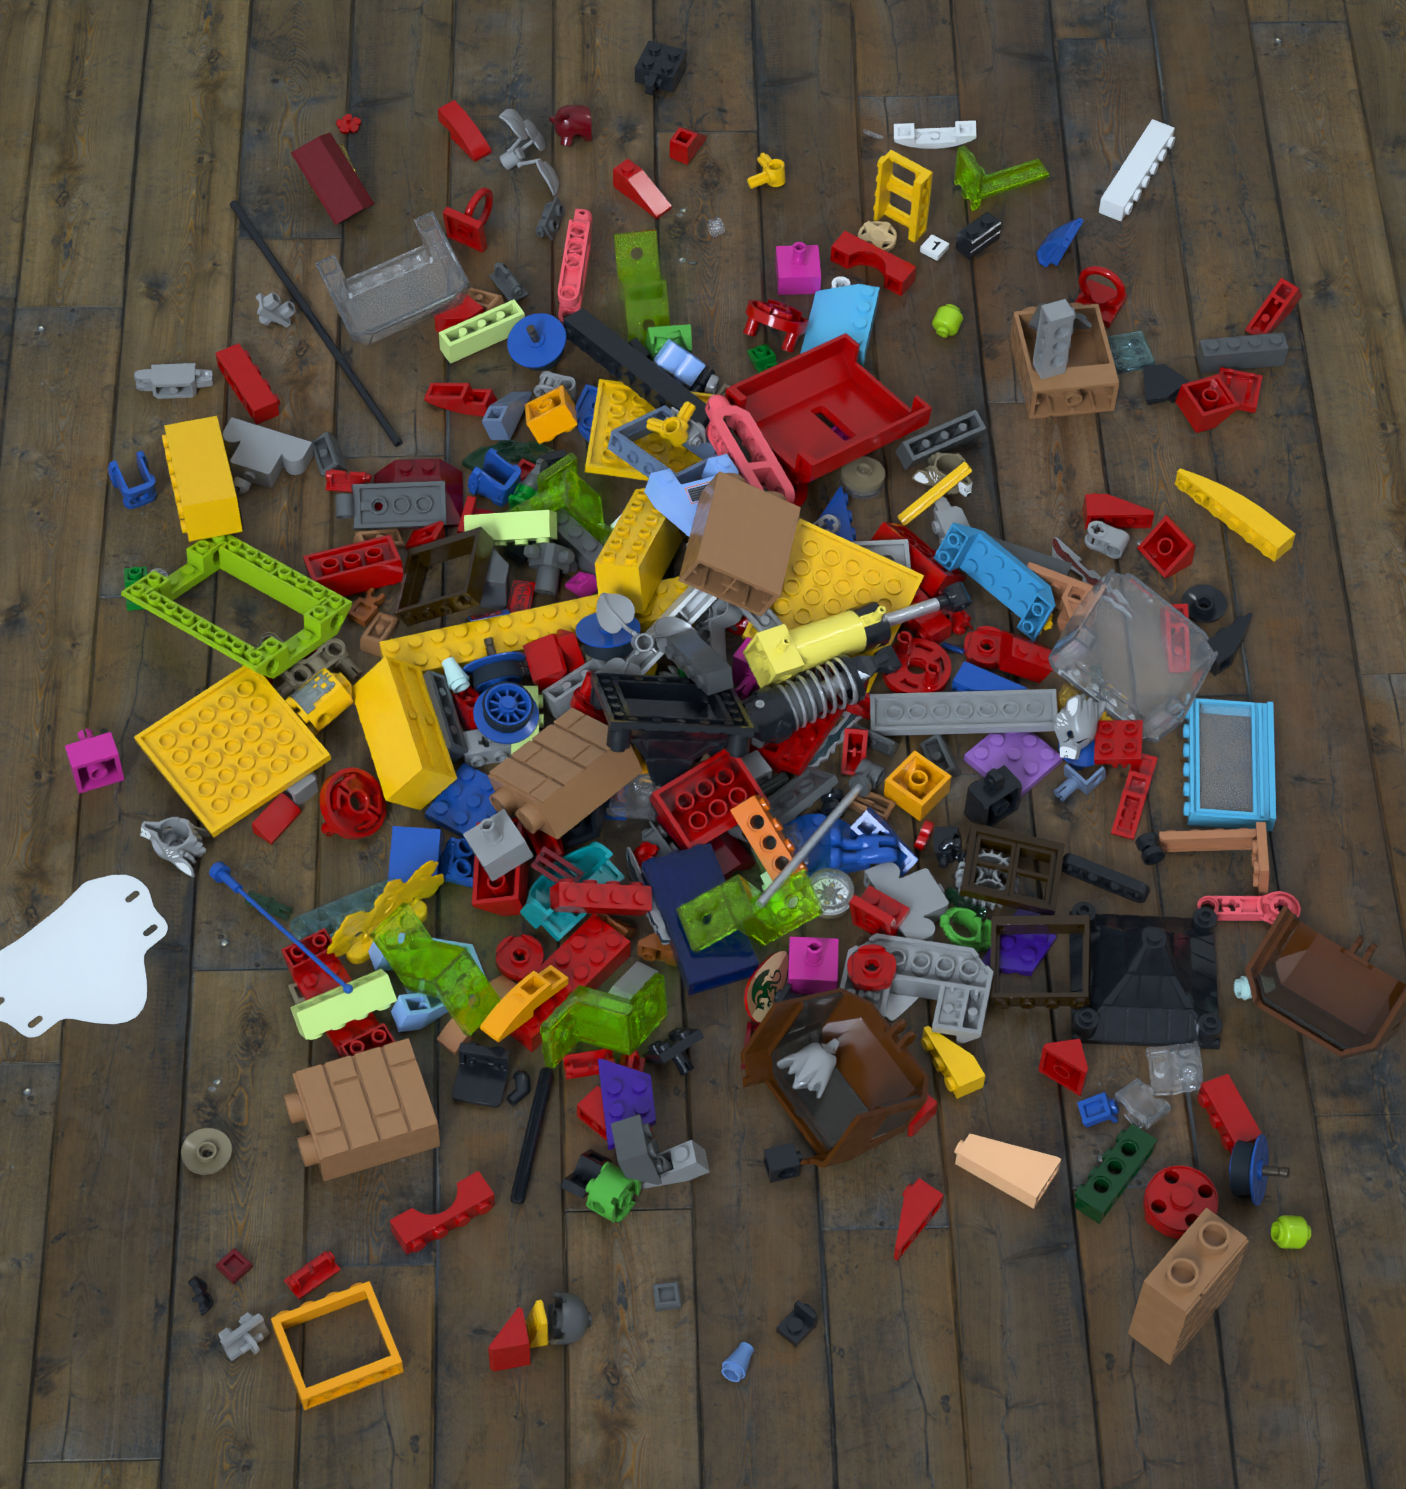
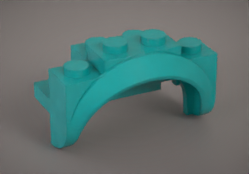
M591 842L589 845L563 857V859L584 872L578 883H583L582 881L597 880V884H606L607 881L621 882L625 878L609 861L613 853L601 843ZM559 862L554 863L574 878L577 876L576 873ZM550 867L546 870L558 879H566ZM541 874L530 888L526 905L519 913L535 929L542 925L558 942L588 913L554 912L550 908V887L556 883Z

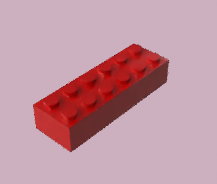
M593 914L535 970L539 974L545 968L552 965L569 978L568 985L534 1009L533 1017L509 1035L533 1053L631 956V941L597 915Z

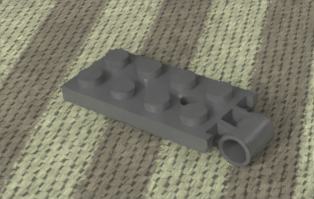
M445 481L351 485L353 494L342 493L335 495L336 518H354L353 530L422 528L438 521H442L444 527H447ZM381 503L383 505L382 510H375V504Z
M809 766L803 771L801 776L797 775L768 798L771 807L769 812L773 818L776 817L783 827L786 823L795 820L797 815L804 809L811 807L822 795L829 793L832 787L839 782L834 774ZM757 815L754 819V825L759 829L763 827L764 819L762 816ZM739 824L728 830L732 837L749 842Z

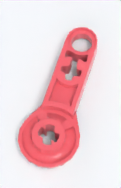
M1282 891L1271 892L1264 896H1204L1199 899L1197 909L1201 908L1204 904L1212 905L1217 915V921H1264L1272 925L1280 913L1277 908L1279 905L1288 907L1297 919L1301 912L1299 901L1293 895ZM1219 905H1221V912H1218ZM1229 905H1233L1235 911H1230Z

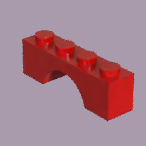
M844 231L831 246L830 261L846 269L859 265L874 267L884 277V288L900 296L915 281L916 266L847 231Z
M477 1171L457 1182V1197L450 1208L442 1213L433 1215L423 1214L411 1208L390 1220L391 1232L406 1255L411 1252H418L434 1239L439 1240L445 1237L450 1230L465 1226L473 1217L488 1213L495 1206L494 1193L480 1172Z

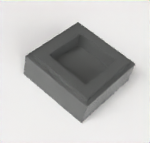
M678 1281L652 1284L655 1312L681 1309Z

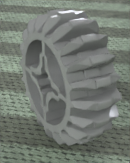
M982 849L980 854H978L979 860L1005 866L1009 865L1010 857L1003 858L1002 852L996 855L993 849L989 853H985ZM965 858L963 862L959 863L958 870L955 873V886L958 888V893L960 892ZM977 866L974 879L976 881L975 884L1005 891V885L1001 883L999 876L1002 875L1006 881L1007 873ZM1016 875L1013 892L1017 894V889L1020 885L1018 875ZM964 896L965 903L972 901L973 908L977 904L981 905L982 911L985 909V906H989L992 911L995 909V905L1001 909L1004 906Z

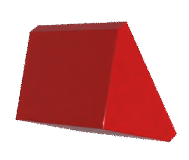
M1165 515L1137 548L1164 578H1168L1192 564L1196 545L1168 515Z
M554 633L523 645L533 683L535 686L538 685L541 695V691L562 679L567 671L557 634Z
M1080 1038L1046 1043L1042 1049L1038 1071L1079 1096L1083 1093L1088 1073V1066Z
M520 1307L516 1309L488 1347L489 1365L493 1371L531 1365L527 1328L523 1309Z

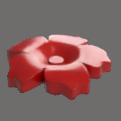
M346 114L342 119H337L336 125L341 133L358 132L359 125H361V120L357 117L352 119L351 114Z
M645 841L641 843L640 848L637 847L633 851L640 869L644 864L648 866L656 862L653 857L659 851L656 844L652 845L650 842Z

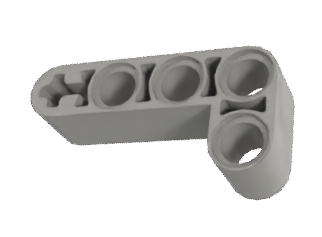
M717 599L694 622L697 635L726 662L725 628L738 623L741 620L742 613L737 606Z

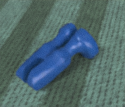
M831 827V869H838L842 865L849 863L867 866L897 861V851L895 850L897 848L896 837L860 835L856 839H847L842 836L838 827ZM856 850L855 853L843 852V851Z

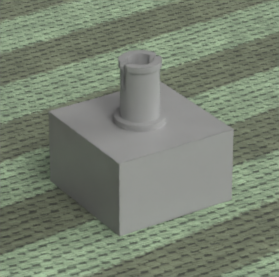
M504 809L490 818L484 819L480 824L463 834L492 882L533 857L526 841Z

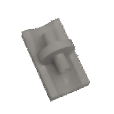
M273 291L267 296L262 293L256 296V299L259 301L257 314L260 315L259 321L262 324L268 325L271 322H277L286 328L291 325L290 317L296 312L294 303L288 300L281 305L279 295Z
M247 1312L240 1317V1327L234 1331L231 1328H225L219 1333L220 1342L231 1361L248 1350H251L255 1355L260 1352L257 1344L264 1340L270 1332L259 1313L254 1316Z

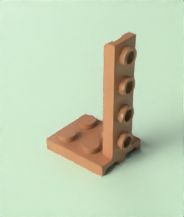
M1256 822V829L1239 828L1224 830L1217 828L1214 830L1192 829L1190 831L1167 830L1159 832V846L1163 847L1164 852L1252 850L1253 887L1258 888V896L1268 894L1269 859L1266 822Z

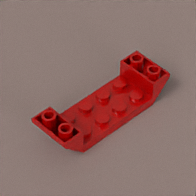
M325 928L299 940L345 983L352 981L339 958L335 957V953L326 954L332 939ZM295 943L281 949L293 981L305 1000L341 986ZM372 1012L368 1013L369 1015L364 1019L347 1022L341 1029H330L325 1032L340 1058L350 1055L354 1056V1054L377 1047L381 1048L396 1041L384 1023L380 1025Z

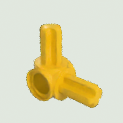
M761 153L757 161L763 167L762 173L747 179L751 189L765 183L772 187H780L786 183L784 162L780 159L772 160L768 154Z
M687 401L683 404L676 417L672 416L664 421L652 417L647 420L646 428L660 433L662 438L669 440L674 446L682 445L688 439L687 430L689 425L687 423L696 407Z

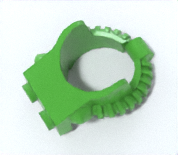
M962 907L949 908L944 915L940 916V927L944 928L945 936L948 937L947 939L953 945L971 947L977 953L980 951L986 952L991 948V920L986 919L984 922H981V918L976 917L977 914L974 911ZM954 917V923L968 928L972 937L965 938L958 935L950 925V919Z

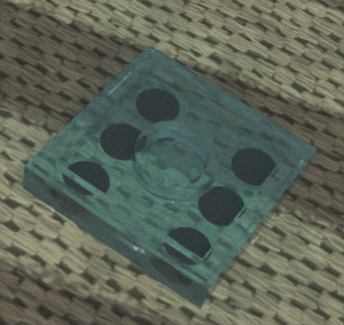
M1142 330L1107 337L1117 374L1142 370L1145 366L1155 365Z

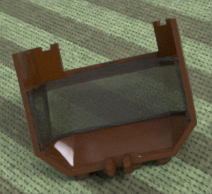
M1283 906L1245 968L1252 1000L1257 1007L1343 1059L1378 1051L1397 1033L1406 1018V984L1368 962L1378 945L1372 943L1367 948L1363 958L1355 953L1364 942L1363 936L1359 935L1350 950H1347L1301 922L1286 906Z
M843 988L774 1003L741 1051V1063L745 1064L746 1077H743V1088L765 1082L818 1154L802 1159L800 1164L817 1165V1167H828L850 1161L894 1136L903 1133L927 1101L929 1076L907 1048V1046L913 1043L917 1034L914 1031H909L901 1039L898 1037L907 1027V1021L901 1019L891 1027L871 1001ZM834 1038L840 1043L835 1053L836 1065L821 1097L817 1099V1091H810L808 1088L797 1090L792 1088L795 1075L788 1073L789 1067L780 1069L777 1066V1062L791 1054L797 1053L811 1043L827 1044Z

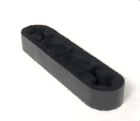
M1067 853L1063 856L1061 871L1074 878L1136 903H1144L1150 893L1149 886L1142 881L1072 853Z

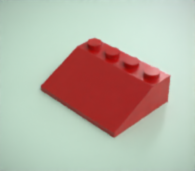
M725 749L652 792L649 798L661 819L690 854L738 825L730 811L731 809L754 795H759L761 798L764 797L768 801L742 759L731 757L730 753Z

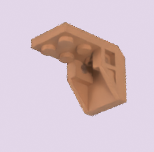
M1029 562L1027 567L1051 586L1056 605L1055 609L1061 610L1057 620V627L1067 652L1077 655L1093 623L1098 594L1090 584Z

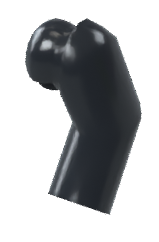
M518 1070L513 1074L516 1089L506 1097L512 1106H516L531 1091L530 1075L524 1070Z

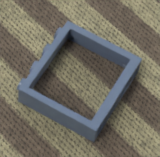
M664 405L612 430L607 449L648 478L651 473L669 469L633 442L653 433V431L646 428L648 419L653 417L664 421L667 416H672L671 409ZM707 436V443L701 442L698 447H692L686 442L682 444L703 460L678 473L671 470L681 485L703 479L701 476L708 458L718 456Z

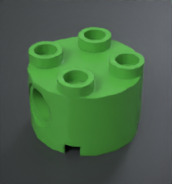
M607 1161L603 1165L596 1179L592 1178L586 1186L585 1191L589 1193L586 1206L611 1222L615 1223L616 1221L619 1223L635 1205L636 1202L632 1198L634 1194L639 1196L642 1183L638 1180L626 1178L619 1166Z

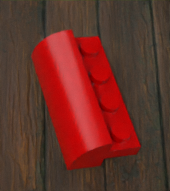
M828 700L827 708L832 710L833 704ZM837 708L834 714L827 712L825 718L817 717L815 723L807 722L805 728L799 727L798 731L792 733L789 739L779 744L770 743L765 747L758 748V752L772 771L778 774L787 771L801 776L845 709Z

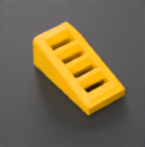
M537 1300L525 1321L530 1348L545 1346L549 1343L548 1322L544 1303L542 1300Z

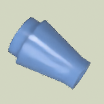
M741 1342L738 1348L722 1363L721 1372L725 1378L732 1382H739L740 1379L745 1378L751 1356L754 1352V1348L750 1344Z

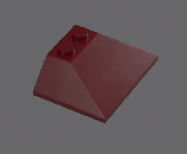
M439 458L394 460L374 474V484L445 481L447 527L459 526L463 513V472ZM376 503L374 508L375 510L380 511L382 510L383 505L381 503ZM398 528V529H415V528Z

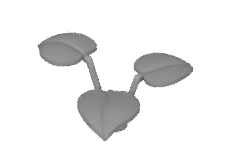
M506 109L499 115V118L504 120L519 138L511 148L506 150L507 152L500 156L501 163L507 170L516 165L520 168L523 165L536 163L552 195L555 196L559 188V178L547 161L543 162L540 158L523 161V158H525L523 150L534 143L539 151L546 149L545 138L529 119L523 121L516 110ZM528 137L531 139L521 148L517 147L522 140H526Z
M602 593L597 601L596 615L600 626L611 634L619 632L623 627L633 636L631 645L635 649L627 657L626 661L618 657L607 661L602 673L641 675L640 667L630 663V661L636 655H639L640 652L649 651L656 639L658 649L666 654L667 636L690 629L697 634V631L689 623L676 617H664L658 620L655 624L657 635L651 637L646 633H636V631H633L626 625L633 620L635 615L634 605L627 597L619 594Z

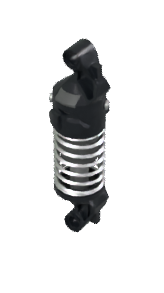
M889 645L873 654L874 656H856L851 658L841 654L834 657L832 662L826 661L825 670L819 665L815 668V674L810 670H806V679L798 674L794 682L787 679L785 686L777 684L769 687L766 685L753 691L751 697L741 701L755 728L754 738H751L750 744L759 749L770 743L779 744L789 739L792 733L798 731L799 727L805 728L807 722L813 724L816 722L817 717L825 718L827 712L834 714L837 708L845 709L847 703L853 705L864 700L869 679L875 673L888 675L903 666L893 646ZM829 666L833 670L834 676H832ZM820 672L822 673V675H823L824 678H825V680H823V681H822ZM837 694L843 700V705L837 703ZM828 700L833 704L832 710L827 708ZM726 742L719 743V747L708 752L709 757L725 749Z

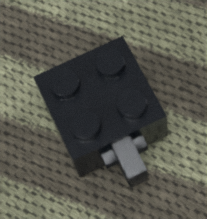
M648 41L635 66V82L645 85V94L653 95L657 88L674 93L686 70L687 50Z
M1005 765L999 769L993 768L988 771L985 778L980 781H974L969 785L964 815L973 823L990 827L994 826L1018 810L1022 791L1020 781Z

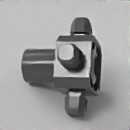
M548 542L524 547V555L528 558L529 567L538 570L534 591L537 593L556 595L559 575L575 572L578 569V562L574 560L575 554L572 549Z

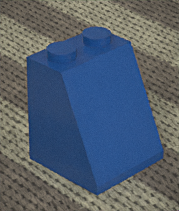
M393 826L388 882L396 879H401L403 883L407 882L415 870L430 860L439 862L431 876L438 875L445 835L441 829Z

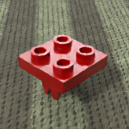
M1220 367L1219 376L1240 405L1237 410L1255 413L1263 375Z
M1143 720L1098 721L1094 747L1095 764H1112L1113 768H1118L1119 764L1123 768H1127L1128 764H1142Z

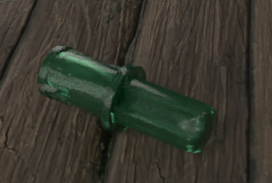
M254 891L248 892V895L269 914L286 922L289 921L290 916L282 911L292 915L293 907L275 901L274 897L268 898ZM245 899V903L247 905L254 907L249 901Z

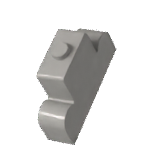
M233 417L229 420L222 434L225 451L232 456L230 459L232 475L250 483H256L269 488L273 487L283 468L291 475L302 474L314 456L312 442Z
M892 862L882 863L865 870L863 884L866 888L870 885L910 908L909 915L897 930V936L933 942L935 934L934 923L939 921L940 916L944 915L948 910L949 902L945 897L942 885L936 883L929 870L924 868L903 878H900L899 867Z

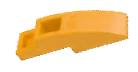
M552 965L545 968L539 974L535 971L531 972L503 997L486 1017L480 1029L497 1042H500L531 1019L534 1009L567 986L569 978Z

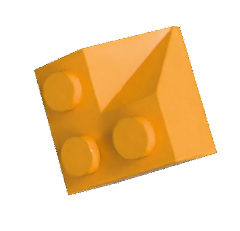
M561 385L525 404L526 424L539 444L549 442L557 435L569 432L578 425L576 406L565 387Z
M914 750L885 779L883 795L896 802V805L921 821L949 793L952 776Z

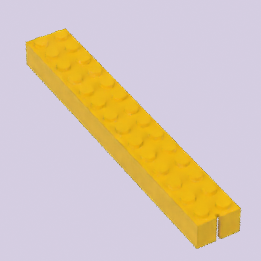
M679 577L661 580L645 612L635 613L634 615L640 623V633H645L689 585L678 581ZM596 594L507 615L380 641L381 660L388 656L419 666L422 674L430 670L445 675L442 662L449 657H454L462 669L470 662L486 657L487 652L484 639L488 637L493 638L496 654L505 652H522L525 654L523 645L552 633L557 634L558 629L571 631L576 636L578 622L584 617L596 613L599 597ZM576 636V639H577L578 644H579V645L584 644V643L581 642V641L578 639V637ZM527 659L519 664V666L528 664Z

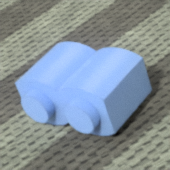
M669 338L654 358L659 368L666 373L670 372L673 374L674 379L683 386L687 384L691 387L706 366L703 361Z

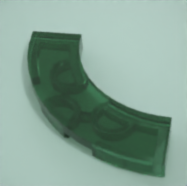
M515 440L498 441L495 445L486 448L483 446L470 453L462 460V466L471 471L477 466L484 471L485 455L490 448L498 451L497 454L507 462H520L523 458L535 465L539 455L554 452L555 450L533 441H529V443L515 442Z

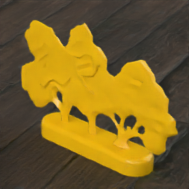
M433 860L426 862L415 870L405 883L401 879L389 881L384 887V892L375 900V906L370 912L358 911L347 915L333 935L332 943L328 946L326 954L335 953V957L345 954L349 962L362 964L370 959L368 951L376 935L397 932L407 934L427 919L428 910L425 902L421 899L433 896L439 886L444 883L443 874L431 876L439 862H433Z

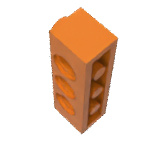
M754 795L730 811L773 881L783 870L779 866V859L784 856L790 862L795 856L793 851L796 849L789 838L785 839L782 834L783 827L776 817L773 818L769 810L771 807L764 797L761 798L759 795ZM757 815L762 816L764 819V825L760 829L754 825V819ZM769 836H773L776 839L777 843L774 849L768 848L766 844ZM804 861L801 862L778 890L780 893L789 890L808 878L806 874L808 868Z

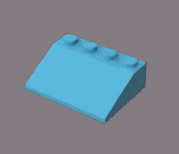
M854 284L816 291L801 353L846 333L860 345L857 362L864 367L878 307L880 287Z

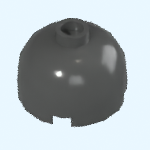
M567 1292L553 1293L551 1298H555L553 1304H548L546 1314L548 1334L552 1333L553 1339L549 1341L553 1345L573 1344L584 1336L587 1328H590L592 1315L588 1312L585 1302L577 1295Z

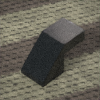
M589 1149L580 1155L574 1172L564 1178L561 1188L583 1199L589 1194L585 1191L588 1182L592 1178L596 1179L603 1165L607 1161L611 1162L612 1160Z

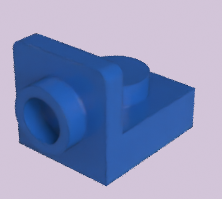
M1105 1092L1077 1102L1083 1125L1086 1128L1109 1119L1113 1123L1119 1122L1117 1113L1120 1112L1118 1104L1114 1098L1111 1099Z

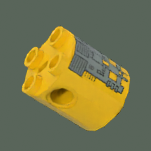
M323 668L290 695L285 702L302 722L307 724V728L315 736L354 704L352 685L341 672L330 673L326 668Z

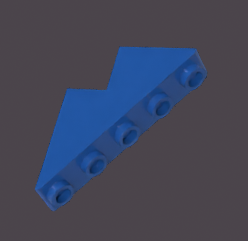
M840 486L819 519L827 514L836 516L841 522V528L835 535L854 542L856 541L855 528L850 526V523H852V513L846 507L848 506V495L843 493V489ZM827 520V526L823 529L825 530L828 528L833 530L834 528L832 525L835 522Z

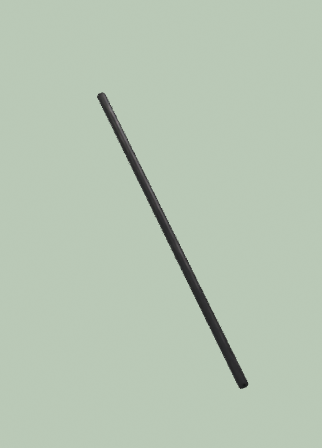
M232 201L230 207L394 446L402 445L403 442L243 209L237 201Z

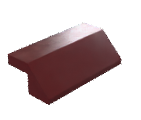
M331 133L321 135L291 153L335 225L349 220L358 212L369 209L374 205V202Z
M660 815L656 818L710 885L726 884L736 870L751 869L756 863L737 839L732 837L728 831L690 854L661 819Z

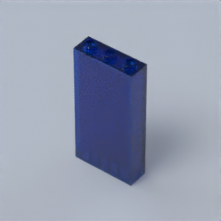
M711 843L697 844L690 849L676 850L669 855L651 857L642 862V877L645 884L651 886L652 896L671 939L669 944L688 996L750 978L759 967V962Z

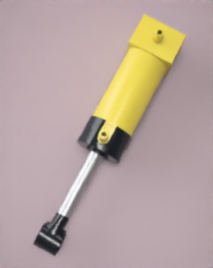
M956 582L946 587L938 597L887 614L884 606H880L877 602L872 601L790 630L787 629L785 624L758 632L747 645L743 654L760 688L766 685L772 687L777 684L784 686L787 679L793 680L798 673L816 668L817 665H825L826 661L832 662L833 658L838 655L852 656L887 645L891 636V626L942 609L946 611L951 610L952 613H956L969 607L972 601L962 582Z

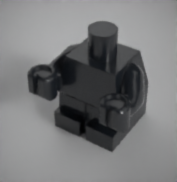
M935 826L933 844L934 852L939 862L938 866L940 868H947L949 862H963L966 856L965 852L957 851L962 848V837L959 828Z

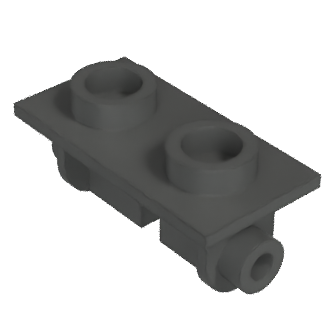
M555 196L554 201L545 204L541 215L542 219L539 220L535 228L537 236L543 237L548 235L551 241L554 240L562 218L565 215L564 205L560 202L558 196Z
M497 262L494 265V273L490 274L489 277L508 301L513 299L518 301L529 295L504 263Z
M649 821L652 828L644 829L641 832V839L644 842H650L652 845L656 844L660 848L655 856L660 865L672 868L674 866L673 862L676 860L682 864L683 862L678 856L681 854V851L673 842L669 844L666 839L669 835L661 825L656 826Z

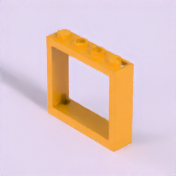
M370 1281L355 1283L347 1290L331 1292L323 1299L315 1302H305L299 1308L291 1311H281L271 1318L274 1333L304 1410L404 1372L401 1357ZM367 1299L390 1356L306 1388L284 1330Z

